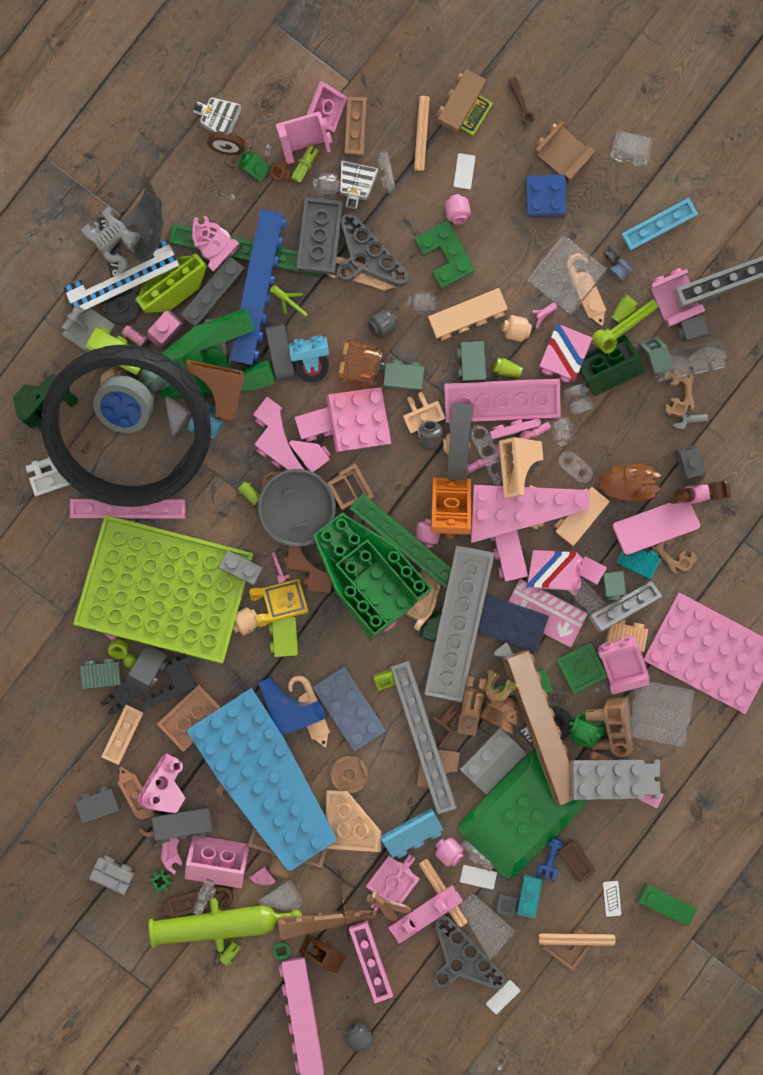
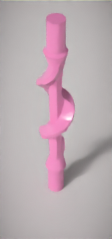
M546 422L532 430H524L519 435V438L529 439L537 437L551 429L549 422ZM499 444L495 445V452L470 464L468 474L485 465L494 464L495 458L500 455Z

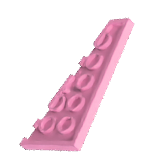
M473 485L471 543L589 510L590 490L524 487V496L508 499L504 498L503 486Z

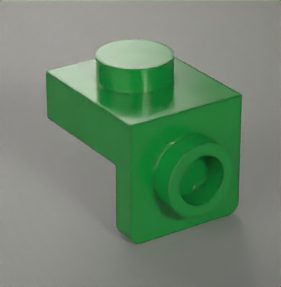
M250 151L241 156L240 163L238 164L240 169L246 171L258 182H261L271 169L269 164Z

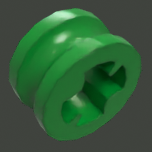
M280 941L274 945L273 955L276 959L284 960L289 956L290 946L286 942ZM285 946L287 953L278 955L276 948Z

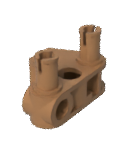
M628 696L609 697L603 709L586 710V721H604L609 739H599L592 747L593 751L610 750L617 757H626L632 753L631 710Z

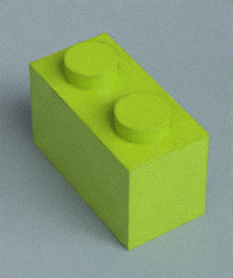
M289 617L269 623V632L273 634L274 641L270 642L271 653H275V657L299 655L296 617Z

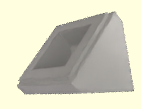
M507 642L494 651L495 656L506 658L513 655Z

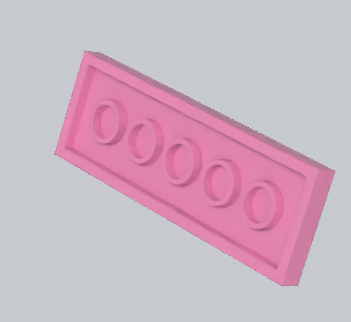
M559 378L444 384L446 423H451L454 403L473 404L472 422L561 417Z

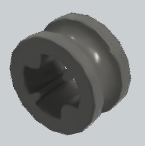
M609 245L607 247L608 250H604L602 253L612 264H615V260L620 259L621 256Z

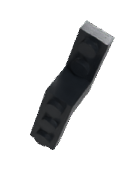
M187 655L186 658L181 660L177 657L168 661L170 665L166 666V669L175 688L172 689L169 686L160 690L161 694L154 697V694L143 698L144 702L140 704L142 710L144 711L197 687L188 665L201 659Z

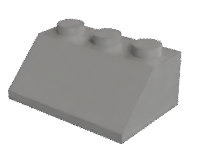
M498 727L460 767V770L488 795L527 753Z

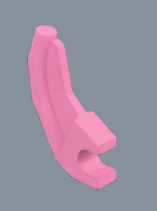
M177 837L170 838V842L162 843L161 851L163 864L173 874L176 873V870L172 868V864L178 863L181 866L183 863L177 850L179 842Z

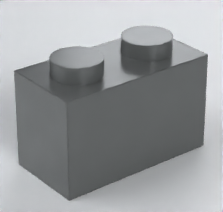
M146 645L128 674L126 682L147 693L150 687L154 688L157 683V674L159 672L162 673L166 668L167 662L165 660L167 654L150 645Z
M108 786L97 789V793L91 796L89 792L78 796L79 800L75 802L83 824L121 809L114 788L108 789Z

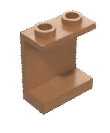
M560 121L558 125L554 123L547 131L549 135L545 139L542 137L535 144V147H537L535 154L557 174L565 175V181L569 183L592 158L595 150L590 146L587 149L563 127L564 123Z

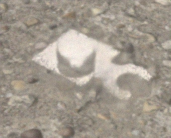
M206 878L199 892V897L193 906V913L201 915L208 900L213 899L216 891L213 880Z

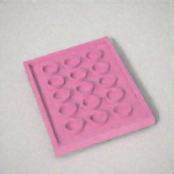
M678 592L643 658L644 661L746 714L763 682V637Z

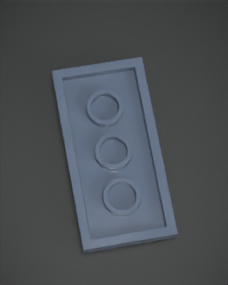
M345 666L312 687L354 752L386 731Z

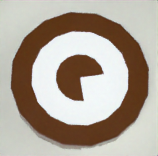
M222 131L209 134L207 144L216 152L226 155H240L245 150V141L238 135L233 133L223 135L224 132Z

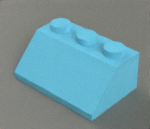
M430 808L383 834L381 840L392 858L395 856L401 858L408 853L407 850L411 847L419 848L425 844L424 840L429 837L435 839L440 836V831L443 830V827L433 809Z

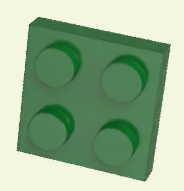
M591 642L556 659L573 694L608 677Z

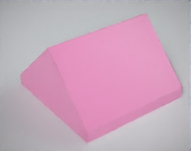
M320 81L307 115L321 112L322 119H327L328 131L335 132L348 97Z

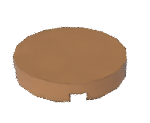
M342 756L331 767V782L339 791H348L349 794L357 793L367 783V766L363 760L356 756Z

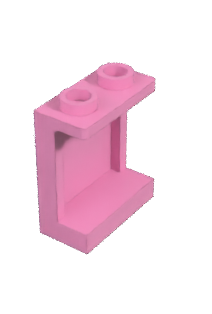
M636 636L624 637L620 641L606 642L599 646V656L602 658L609 678L612 695L650 685L649 674Z

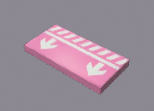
M519 579L508 601L549 615L543 634L571 648L588 613L544 590H541V593H534L527 587L528 582Z

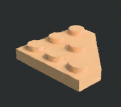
M327 790L326 819L336 836V841L326 847V849L380 852L381 831L348 791Z

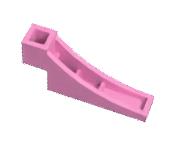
M266 397L253 414L256 417V423L263 428L265 425L268 426L254 444L257 447L256 451L263 457H266V455L273 459L271 463L279 469L283 466L287 470H304L294 456L284 433L281 418L283 408L269 397Z

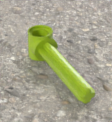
M653 299L612 330L606 329L604 331L601 329L596 331L592 336V343L604 353H611L616 348L617 338L655 311L659 305Z

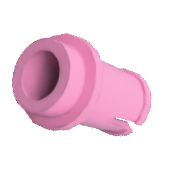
M127 325L122 332L124 339L128 338L141 347L147 337L133 329L134 326L130 327Z

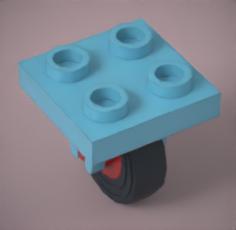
M318 335L311 337L310 340L295 339L292 343H289L291 361H295L297 375L306 382L322 380L329 370V361L326 356L329 355L327 337Z

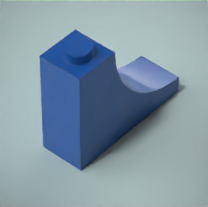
M273 677L258 682L271 718L282 735L326 719L324 709L320 705L319 700L315 702L294 700L280 690Z

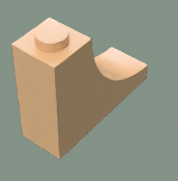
M516 437L499 441L504 498L524 496L525 478L530 466L535 462L543 461L542 442Z

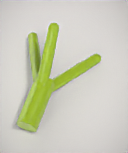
M275 285L271 288V292L281 299L284 314L287 313V302L302 315L307 316L304 310L288 298L303 296L302 292L284 293Z

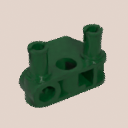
M55 374L48 376L40 386L24 384L13 397L18 419L31 429L37 428L42 432L43 403L50 385L57 376ZM69 387L63 394L61 402L64 401L68 406L74 407L78 403V397L70 392Z

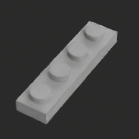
M650 581L593 613L589 619L600 634L660 600L662 595L653 582Z

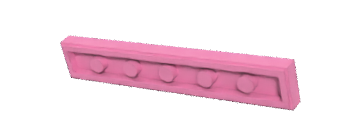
M70 499V518H104L105 515L126 519H185L186 500L165 499L146 506L122 507L102 503L94 499Z

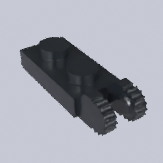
M125 681L113 690L112 694L106 697L100 704L102 706L107 705L115 697L119 703L107 712L109 715H112L144 691Z

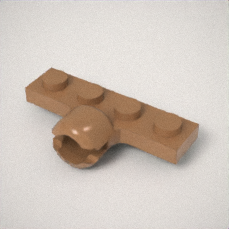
M253 828L248 847L272 855V862L269 868L272 875L290 878L292 871H288L257 830ZM323 849L303 864L322 869L327 850Z

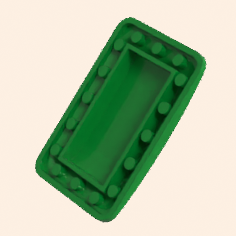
M532 750L461 820L458 828L461 835L502 876L513 878L548 844L551 838H554L582 810L586 800H572L562 805L556 804L536 750Z

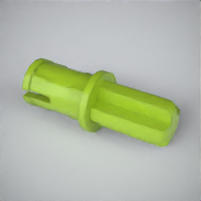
M308 145L303 157L298 160L299 163L291 176L294 181L300 183L303 180L308 169L312 168L311 164L319 153L318 149L315 148L312 154H310L314 147Z

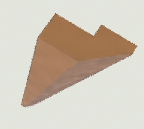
M374 909L348 910L345 913L344 911L318 912V915L279 917L280 940L346 925V923L351 924L376 918V911Z

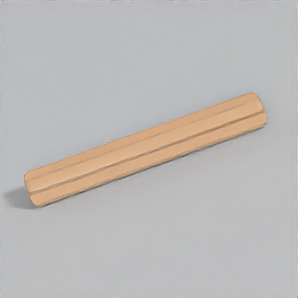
M428 96L419 97L414 170L420 172L424 171L430 100Z
M424 859L421 861L419 866L437 894L445 890V885L429 860ZM458 906L449 911L458 927H462L467 923Z
M539 934V944L614 946L616 942L615 935Z

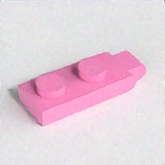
M522 419L511 422V426L505 428L504 425L493 427V431H490L489 435L491 440L520 433L524 430L537 428L540 426L541 421L539 419L522 422Z

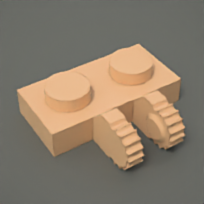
M422 392L418 393V397L423 407L418 410L413 398H407L413 412L404 415L403 418L410 434L418 431L419 426L426 421L437 423L446 419L439 402L436 401L428 405Z

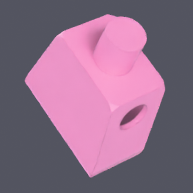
M165 311L147 331V339L162 351L186 324L172 311Z

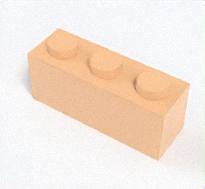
M593 487L589 489V510L568 515L565 519L561 518L554 526L557 528L554 533L570 546L576 544L610 502Z

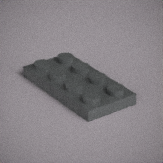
M305 197L296 271L335 275L343 201Z

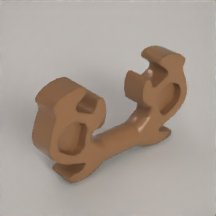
M676 367L677 369L673 368L674 370L665 372L664 381L671 378L670 387H677L680 382L683 383L685 399L683 402H680L679 398H672L670 403H673V407L666 404L665 412L668 416L672 415L681 418L686 414L688 407H690L691 412H693L695 407L692 397L694 377L690 372L688 378L683 368Z
M674 538L659 543L656 547H650L652 551L658 553L667 564L669 570L674 574H677L675 568L681 571H689L693 563L697 561L694 552H690V557L685 556L686 551L678 554V561L673 560L664 550L663 545L671 544Z

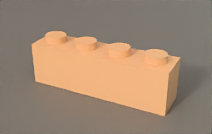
M497 288L428 316V321L436 340L441 339V341L451 338V334L455 332L462 334L469 331L470 326L476 324L479 327L488 323L487 319L494 317L496 320L505 316L508 308L500 289Z

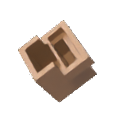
M356 463L339 472L340 476L327 483L342 511L350 508L362 493L369 499L374 498Z

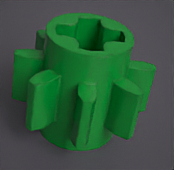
M164 869L160 873L153 871L155 877L149 878V881L153 882L150 888L153 889L155 887L158 889V893L164 888L167 892L169 890L167 884H173V881L169 880L171 873L165 874ZM160 876L163 877V881H166L162 885H159V881H156Z

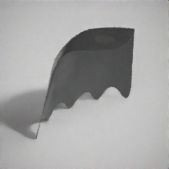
M151 183L146 185L140 202L123 222L127 229L131 225L139 228L141 237L138 245L134 248L136 253L133 254L131 252V254L142 262L148 261L158 248L164 224L162 201L156 196Z

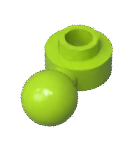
M120 639L111 641L108 648L109 655L115 659H123L124 666L132 669L138 659L137 656L127 653L128 645L125 641Z

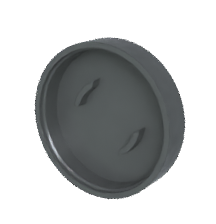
M303 469L286 470L274 475L263 486L257 501V514L264 531L275 541L288 546L299 547L314 543L315 541L312 536L334 519L336 511L334 495L329 485L317 474Z

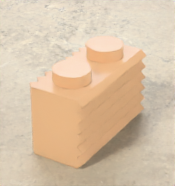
M623 620L607 629L605 643L620 641L624 637L636 636L640 650L644 652L648 629H644V624L633 622V626L625 625L626 621Z

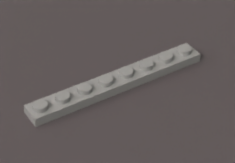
M407 661L392 666L391 670L437 814L456 809L457 806L411 663Z

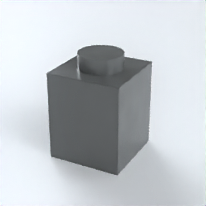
M703 315L682 321L677 328L680 339L683 338L684 342L709 334Z

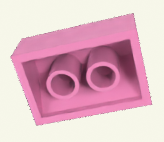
M193 835L186 862L185 879L242 888L249 853L248 844Z

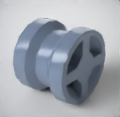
M621 258L615 266L609 268L611 274L621 283L627 275L633 273L632 268Z

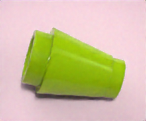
M626 294L624 298H621L611 317L621 323L637 309L638 303Z
M497 357L493 366V372L497 375L520 378L523 369L504 357Z

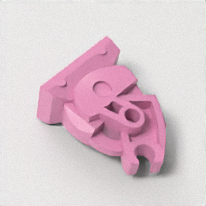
M203 216L205 219L204 224H199V218L195 217L192 239L195 246L201 251V255L210 261L208 264L210 269L216 273L227 258L238 250L241 244L235 239H231L229 233L218 224L209 223L207 216ZM210 228H214V229H216L217 231H216V232L211 231Z

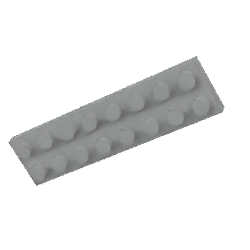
M456 545L424 695L462 702L494 559L493 552Z

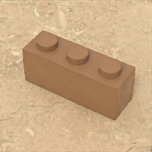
M468 69L465 70L464 74H459L455 82L457 83L455 90L451 89L446 97V100H448L445 107L441 106L436 115L438 116L439 124L457 134L486 85L484 78Z

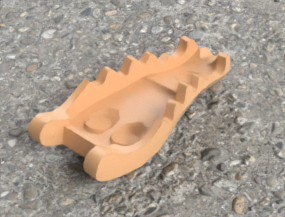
M423 569L419 574L430 585L432 590L428 596L405 613V615L417 621L414 625V629L417 631L420 630L432 614L441 584Z

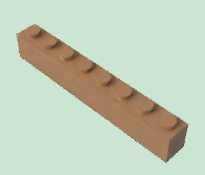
M521 651L503 658L502 660L510 681L519 685V688L515 689L514 693L554 802L562 805L572 801L571 762L567 758L568 750L565 744L561 742V731L553 720L555 714L552 708L548 706V695L541 687L540 682H542L539 672L534 668L535 659L529 651Z

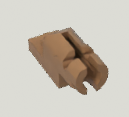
M467 676L457 733L476 736L486 679L479 678L477 689H473L474 677Z

